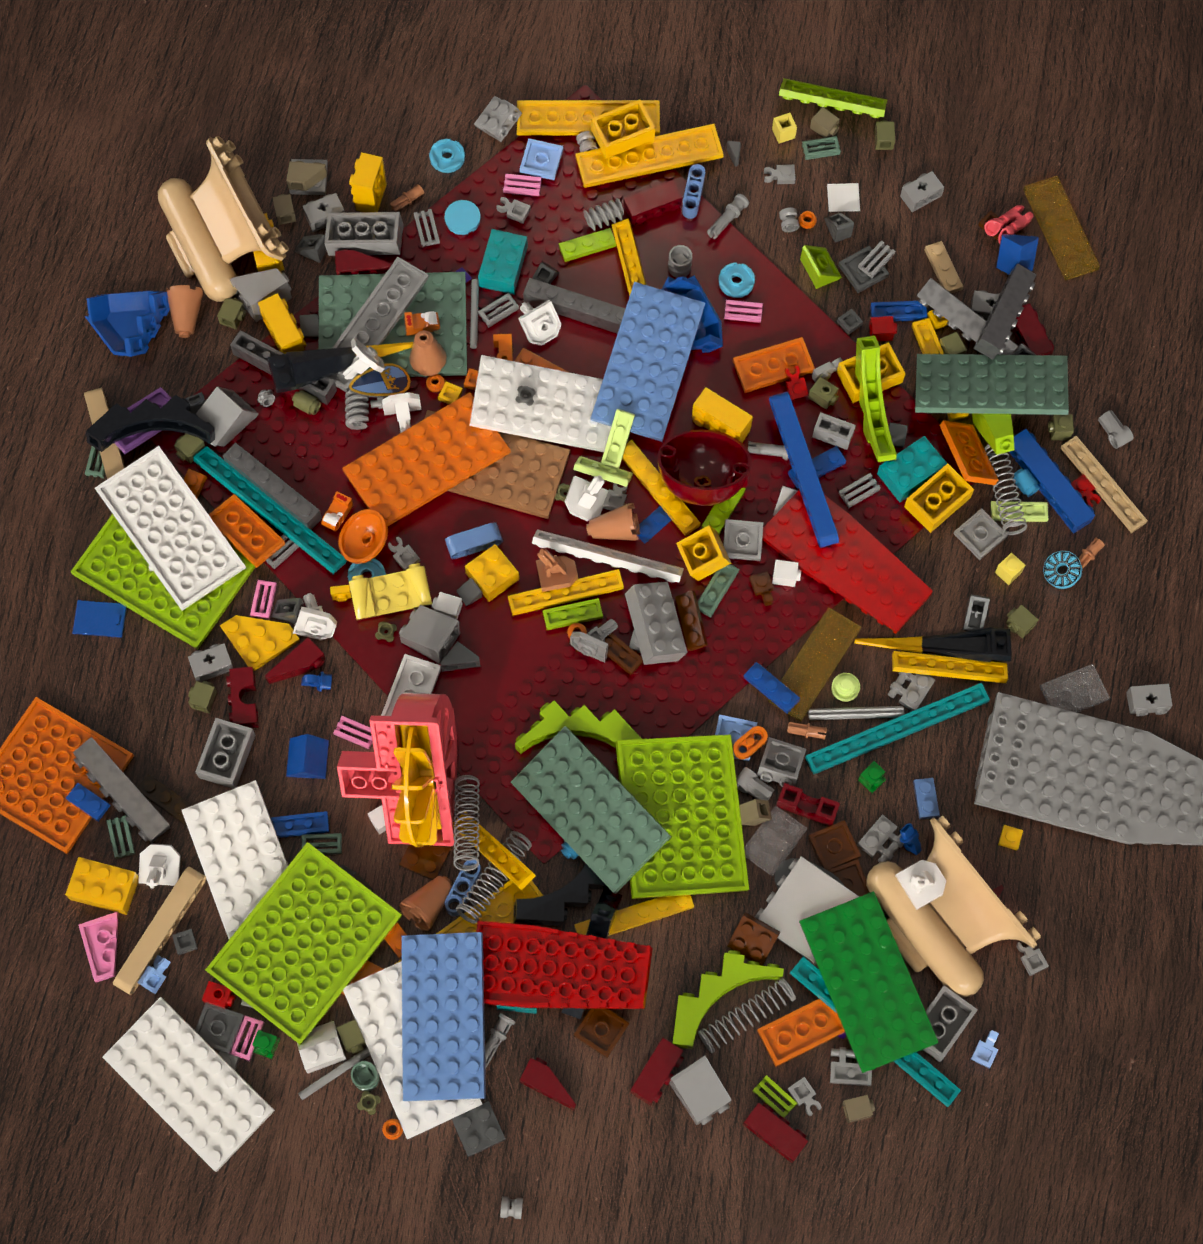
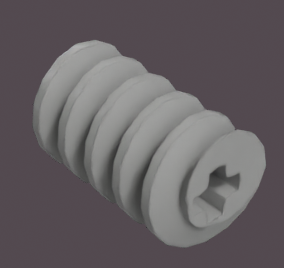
M616 198L615 202L610 200L609 204L603 203L602 208L597 205L595 210L591 207L588 212L586 210L583 211L585 220L593 231H596V225L601 229L602 222L609 226V220L616 223V217L622 221V215H624L622 204L618 198Z
M348 390L345 393V424L350 429H365L368 427L365 423L369 421V417H367L369 414L367 410L369 404L366 403L369 397L360 396Z

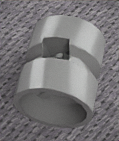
M677 245L669 252L668 270L676 278L686 277L690 274L692 268V252L687 246Z

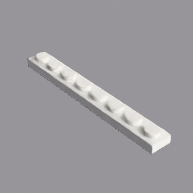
M538 529L533 536L532 544H536L540 548L555 549L559 553H570L578 558L585 557L592 559L596 563H607L615 568H626L634 573H645L649 577H660L672 583L680 582L684 568Z

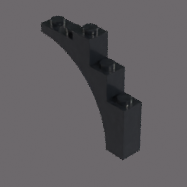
M174 395L161 408L156 403L145 399L132 412L116 403L86 430L87 443L100 452H103L113 443L125 437L148 431L182 432L198 437L209 444L215 440L214 427L209 422L200 419L195 413H191L189 402L177 395Z
M585 864L581 872L563 888L541 897L516 899L514 903L513 924L561 926L564 920H567L568 910L564 907L585 908L592 898V891L589 889L609 890V887Z
M603 889L600 899L593 910L586 935L607 939L623 895ZM563 1008L561 1013L581 1019L585 1008Z

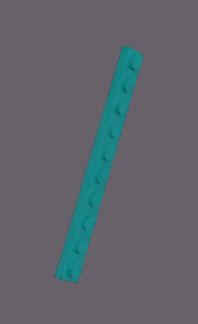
M206 446L193 457V461L332 574L346 564L347 560L343 555L293 517L209 447Z
M982 683L810 753L805 758L814 775L988 703L990 699Z
M802 957L790 974L836 1012L819 969L805 957ZM917 1052L893 1061L946 1107L951 1105L961 1091Z

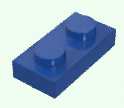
M79 783L75 785L66 797L70 803L98 822L110 807L106 801Z

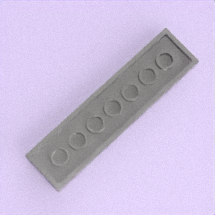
M397 257L332 348L352 347L351 340L354 337L365 346L381 345L426 283L429 275ZM343 371L328 376V378L335 381L336 387L345 392L349 390L348 386L355 378L345 379Z

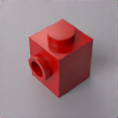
M893 316L871 317L869 323L870 336H876L877 341H893L894 334H897V323H894Z
M209 981L202 1001L228 1009L229 1006H233L236 995L226 986Z

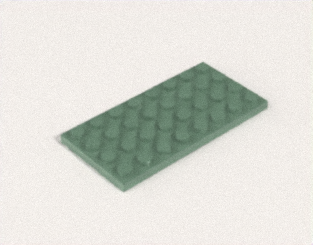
M917 354L915 413L1068 415L1067 356L996 355L992 360L985 355Z
M566 726L511 781L515 788L615 894L672 837Z

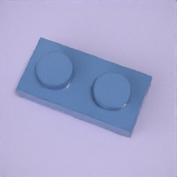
M934 778L914 780L913 785L919 819L939 817Z

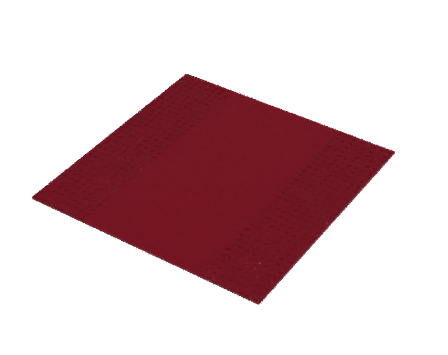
M584 85L566 100L602 99L587 85ZM520 135L428 208L432 210L440 243L422 247L414 219L403 228L400 255L369 256L391 263V265L399 257L425 273L456 272L463 267L472 277L471 280L466 282L467 373L469 368L479 370L481 355L497 358L499 348H494L493 334H512L513 361H515L521 350L525 348L570 373L603 379L617 333L558 315L561 322L558 336L542 346L530 343L518 319L524 315L520 307L524 303L523 293L528 280L533 277L540 263L545 262L559 271L551 285L626 309L630 296L617 245L607 250L564 262L559 249V243L611 228L613 233L612 224L614 223L609 220V226L602 222V228L600 229L596 225V231H593L588 226L583 211L586 210L588 212L591 207L595 210L597 205L602 208L603 203L609 204L610 200L615 202L616 198H618L624 211L622 219H629L624 209V198L674 180L682 196L683 205L687 181L675 169H669L584 188L576 161V153H580V145H578L576 140L577 135ZM594 137V142L597 144V147H598V149H599L600 146L598 145V143H597V141H596V139H595V137ZM528 139L563 146V153L555 180L541 178L539 196L503 192L505 174L532 176L520 173V166ZM508 185V187L520 188L519 186ZM701 196L699 211L695 218L688 219L684 217L681 206L675 211L665 212L661 216L649 218L643 223L631 224L647 286L662 289L668 276L676 279L668 270L669 252L674 246H687L692 252V268L686 278L688 279L695 275L722 323L723 347L708 353H702V349L691 350L663 441L661 442L631 432L629 434L627 443L633 440L658 472V451L665 441L682 432L708 430L703 426H697L692 420L693 404L705 387L753 416L751 431L742 443L747 450L749 441L784 446L770 406L769 396L788 392L785 384L786 381L745 393L733 364L734 357L800 337L804 339L815 369L829 361L832 363L840 357L845 361L856 356L857 344L731 223L725 227L716 239L708 235V229L714 225L722 214L703 196ZM501 197L507 198L510 203L515 199L531 206V210L523 224L507 218V212L501 213L497 211V205H505L501 203ZM467 200L479 208L481 215L480 225L475 231H471L466 235H458L448 229L444 219L445 211L455 201ZM428 216L426 217L431 239L435 240L430 218ZM419 218L424 241L426 242L428 238L423 219ZM495 229L527 236L528 248L515 294H510L518 304L519 309L489 328L478 314L477 348L472 349L470 348L471 283L473 279L478 280L491 230ZM730 263L745 264L752 269L755 275L754 287L744 297L733 298L727 296L719 287L718 278L720 272ZM739 277L732 278V281L734 283H740L742 281ZM479 287L478 311L507 293ZM319 296L293 315L297 328H300V315L317 314L319 317ZM509 300L505 301V302L502 303L501 305H499V306H497L496 308L492 309L491 311L487 312L485 315L490 314L491 312H493V311H494L495 309H497L498 307L503 306L504 304L508 303ZM726 300L763 303L761 323L724 319ZM729 312L731 314H740L737 312ZM747 313V314H741V315L758 316V314H748V313ZM270 334L261 341L278 350ZM319 337L304 338L306 343L305 351L318 350ZM239 358L195 394L202 392L205 400H207L216 387L230 389L237 393L259 414L224 447L218 445L215 447L204 441L205 447H209L224 460L223 455L234 443H237L318 508L322 518L333 502V497L337 491L352 498L353 507L337 531L321 524L322 519L312 529L316 535L340 553L339 535L342 527L352 515L361 510L368 509L342 468L400 434L397 415H384L383 409H379V407L371 408L370 401L377 400V397H369V400L366 402L369 404L367 408L369 411L367 415L369 421L365 423L368 427L359 430L350 429L345 424L346 392L336 387L337 392L328 405L321 402L318 412L315 415H309L293 406L292 398L300 390L296 389L277 393L272 375ZM833 372L831 377L826 380L839 388L837 393L839 398L833 406L830 405L826 410L808 398L809 395L791 401L811 458L835 447V445L812 438L820 412L856 425L848 449L838 447L846 460V464L819 477V481L824 495L849 513L894 555L919 533L924 526L904 507L907 498L899 502L877 475L879 466L886 461H877L872 446L867 442L863 432L864 413L859 401L852 403L837 372ZM813 373L800 376L805 378L808 393L815 384L812 378ZM442 376L445 382L463 388L460 398L469 392L474 397L475 390L464 388L466 376ZM410 377L411 383L406 393L419 394L421 410L410 412L411 427L424 420L427 410L437 412L449 405L438 400L441 391L432 392L427 388L426 380L428 377ZM899 384L882 391L888 426L889 423L908 426L904 448L894 446L896 453L898 454L925 436L946 463L962 477L961 471L943 435L940 423L929 413H915L916 400ZM270 389L273 391L275 401L272 405L264 407L257 401L258 394L262 390L268 391ZM161 431L151 437L150 440L154 445L161 448L169 461L184 477L188 469L207 476L200 494L214 509L233 495L230 490L194 461L190 464L188 461H182L175 454L177 451L174 445L176 440L186 433ZM534 439L570 449V455L560 484L564 483L570 486L574 476L588 482L593 480L594 476L573 470L579 456L601 463L604 452ZM750 453L749 484L744 487L746 489L729 520L764 522V527L774 517L773 513L782 487L785 486L797 491L799 488H796L788 475V471L792 469L789 459L784 460L783 457ZM622 460L619 469L633 473ZM633 473L625 493L627 497L624 505L628 503L635 505L636 509H632L633 514H637L640 524L660 505ZM871 473L872 478L877 481L876 484L881 489L848 508L838 494L839 491ZM604 480L602 488L613 490L614 483ZM868 480L867 482L861 484L860 486L856 487L855 489L849 491L848 493L845 494V496H846L847 494L851 493L852 491L858 489L859 487L865 485L866 483L869 482V480ZM966 481L970 486L975 483ZM870 486L869 488L863 490L859 494L851 497L850 499H848L849 502L857 498L858 496L862 495L863 493L869 491L873 488V486ZM446 491L388 526L386 543L380 553L374 558L384 566L386 575L404 571L393 557L396 552H392L388 546L389 542L392 546H397L399 543L396 541V537H400L403 547L409 544L420 558V562H418L420 566L425 567L432 603L435 597L438 598L440 592L459 597L456 590L470 579L466 575L465 565L486 550L452 559L445 539L451 535L476 527L497 523L503 539L498 548L519 572V581L490 602H488L483 594V597L467 607L462 601L463 605L457 619L460 626V635L453 646L458 641L479 656L481 667L442 672L441 668L432 694H446L450 699L452 708H454L457 732V772L461 776L472 775L478 778L480 782L478 787L480 790L479 796L512 831H517L530 840L532 847L529 850L543 864H546L563 849L561 844L565 840L511 783L552 740L547 739L533 745L522 754L515 749L518 736L522 733H528L536 721H542L540 719V709L548 702L552 703L555 701L570 717L571 712L575 708H581L585 705L599 721H601L600 718L609 711L611 713L615 709L642 739L689 737L749 684L744 679V674L756 662L766 669L838 605L844 597L838 593L835 594L829 590L828 586L823 583L820 584L801 571L800 581H796L795 587L773 584L774 591H771L773 604L765 606L762 596H755L749 577L768 571L772 581L775 561L788 560L762 540L760 561L730 559L731 565L740 570L712 617L710 618L700 612L708 645L693 651L687 649V653L679 661L648 665L642 663L630 675L608 656L604 663L591 656H586L570 644V638L568 637L569 626L547 630L543 610L599 598L603 618L581 624L586 627L588 633L599 624L603 625L608 620L613 619L617 623L618 628L612 633L629 647L634 626L625 593L636 584L668 581L660 577H649L641 572L634 573L622 567L615 568L607 563H596L592 559L585 557L578 558L570 553H559L555 549L540 548L536 544H532L533 536L538 529L684 568L680 582H668L686 645L675 596L692 590L695 591L698 602L715 572L700 581L690 576L676 543L701 530L714 505L699 506L684 502L701 525L685 536L671 520L644 544L641 540L593 539L587 533L586 525L589 524V521L570 514L565 502L562 500H554L549 519ZM248 506L280 537L283 535L282 532H280L271 523H269L266 519H264L261 515L254 511L250 506ZM603 508L600 515L605 514L610 510ZM725 526L719 535L722 543H724ZM300 547L275 569L264 561L266 566L296 598L303 599L304 595L308 593L315 596L317 605L322 606L323 612L330 613L337 621L333 638L387 696H389L404 654L438 664L401 643L399 632L403 625L409 623V617L414 609L357 620L352 598L343 602L332 600L330 587L349 585L348 570L352 563L348 560L334 574ZM540 549L548 550L552 556H566L574 560L578 579L619 569L624 585L622 590L512 616L508 596L541 588L536 560H540L538 557ZM364 572L362 574L364 578L372 577V574L370 572ZM432 605L425 606L427 608L434 610V608H432ZM380 622L396 625L397 630L394 632V640L392 642L376 638L375 634L378 632V624ZM576 736L619 781L616 748L594 738ZM465 780L468 784H478L475 780ZM517 836L522 842H524L527 846H529V845L526 843V841H524L522 838H520L519 836Z

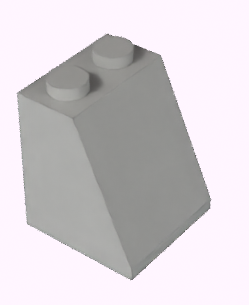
M277 268L230 279L233 287L235 286L237 289L235 297L243 303L244 308L256 322L262 319L258 302L277 293L286 302L292 298L290 293L292 289L288 284L289 279L284 272L280 273Z
M216 387L196 413L200 419L209 422L214 427L215 440L211 445L215 447L217 445L223 447L227 445L259 414L233 390Z
M420 605L417 610L414 609L412 611L409 623L401 628L399 632L401 643L441 664V661L460 635L459 621Z
M703 1056L670 1079V1086L696 1125L700 1123L705 1125L713 1119V1114L716 1112L721 1114L730 1108L728 1104L732 1100L706 1056Z

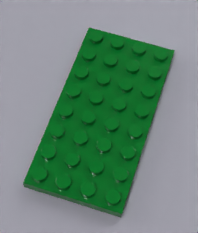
M874 891L799 921L862 1074L939 1043Z

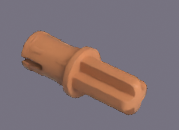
M417 184L408 192H403L402 196L390 203L392 210L397 212L406 205H411L412 201L424 195L422 187Z
M1097 537L1094 538L1086 549L1082 550V554L1078 558L1082 569L1090 560H1094L1096 554L1105 546Z
M789 722L787 732L802 735L805 738L814 737L825 740L826 735L822 733L827 732V727L813 726L810 723Z

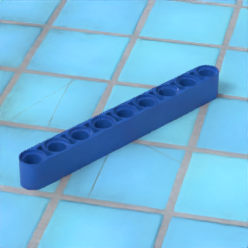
M788 392L769 396L770 406L820 548L839 543L838 533Z

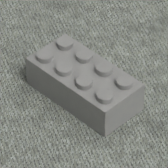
M400 212L328 213L324 242L328 255L335 256V251L342 249L355 250L366 255H400L403 222Z
M668 582L633 585L625 593L644 665L679 661L687 653Z

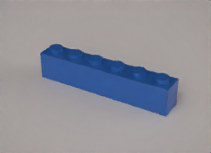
M1027 429L1015 435L1014 451L1009 453L1023 470L1028 469L1039 483V491L1072 533H1076L1091 523L1095 517L1094 510L1084 502L1081 493L1072 487L1069 478L1060 472L1057 463L1052 462L1048 457L1046 449L1040 447L1036 437L1029 433Z

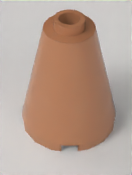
M189 285L170 286V290L166 288L175 333L179 334L181 338H189L190 335L194 334L203 297V289L196 287V290L190 289Z
M420 331L414 337L409 357L412 369L423 376L438 374L446 364V352L429 331Z
M628 503L589 520V524L586 525L588 535H591L593 539L640 540V537L637 536L640 534L638 516L633 514L632 509H636L635 505Z
M437 876L402 900L399 905L401 912L409 921L411 918L416 921V927L423 931H429L445 904V900L452 888V882L446 876Z

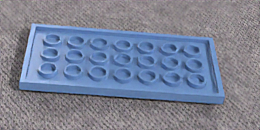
M634 282L591 415V421L612 427L616 410H624L635 414L631 433L663 441L705 302Z
M482 932L402 936L403 1101L486 1099Z

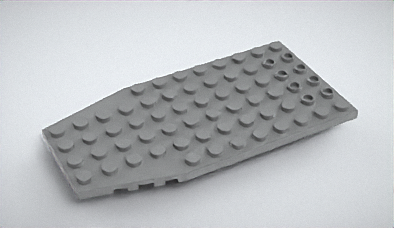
M1000 692L996 694L993 712L988 718L974 787L977 790L974 804L1124 844L1203 846V760L1148 731Z

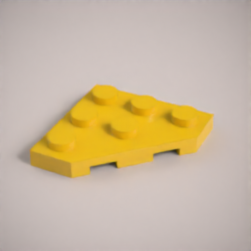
M235 615L220 625L248 667H253L254 671L300 642L297 634L293 633L292 627L287 623Z

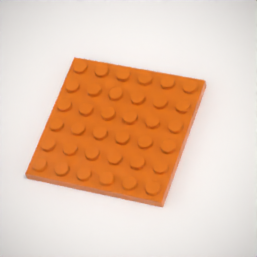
M35 697L0 747V814L68 854L92 819L91 816L66 799L68 794L79 783L101 799L105 800L106 798L99 790L100 784L97 781L93 783L86 775L88 771L84 766L80 768L74 762L75 756L73 752L92 737L122 772H124L134 755Z

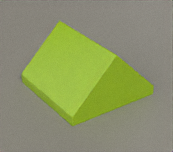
M808 245L802 247L800 260L816 289L842 278L826 248Z

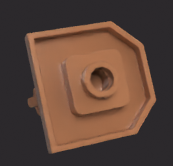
M540 549L538 553L540 560H536V566L542 592L571 587L578 579L575 561L566 556H552L548 550Z

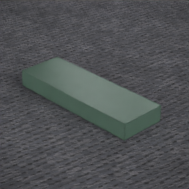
M729 564L715 572L698 600L701 613L710 618L712 617L740 569Z

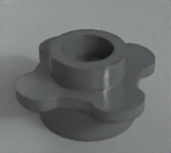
M519 386L517 389L518 396L515 398L516 402L526 403L528 406L533 405V396L536 394V391L528 386Z

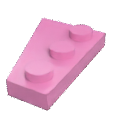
M118 912L79 924L92 975L96 983L114 977L116 974Z

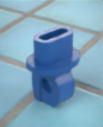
M323 671L318 676L304 675L301 685L317 687V690L321 692L322 689L331 690L332 675L324 674Z
M908 823L900 830V842L904 843L907 851L918 855L922 851L918 839L919 833L913 828L911 823Z

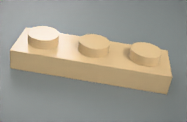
M940 241L925 246L924 250L940 285L951 294L961 291L963 285L943 242Z

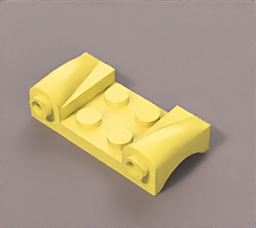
M420 563L409 565V569L406 571L372 578H364L363 575L353 576L352 581H349L357 620L414 609L420 605H432L425 567L420 566Z

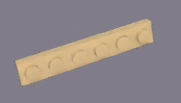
M1077 436L1061 446V450L1081 474L1087 477L1095 487L1096 492L1131 533L1147 523L1148 520Z

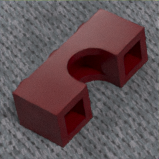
M253 667L229 669L230 675L226 676L227 686L231 688V694H228L229 706L232 705L229 721L249 728H259L256 704H245L242 702V697L245 693L256 691Z
M784 783L776 807L828 826L833 825L840 806L839 802L825 797L820 799L812 798L802 792L803 789Z

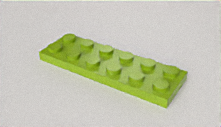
M785 78L779 91V96L786 100L798 99L806 104L810 102L817 103L820 107L832 106L839 111L846 109L851 110L855 114L866 113L870 114L873 118L884 117L887 99Z

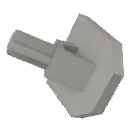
M610 619L598 628L596 626L587 634L572 632L570 644L582 654L605 663L608 653V643L605 642V637L617 629L618 625L613 619Z

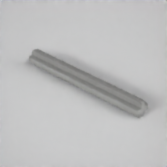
M903 706L817 708L808 710L809 720L897 718L904 715Z

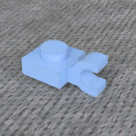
M157 955L153 963L154 967L148 965L137 983L156 994L166 978L162 973L171 962Z
M991 1030L985 1042L979 1040L971 1060L990 1068L999 1050L993 1047L999 1033Z

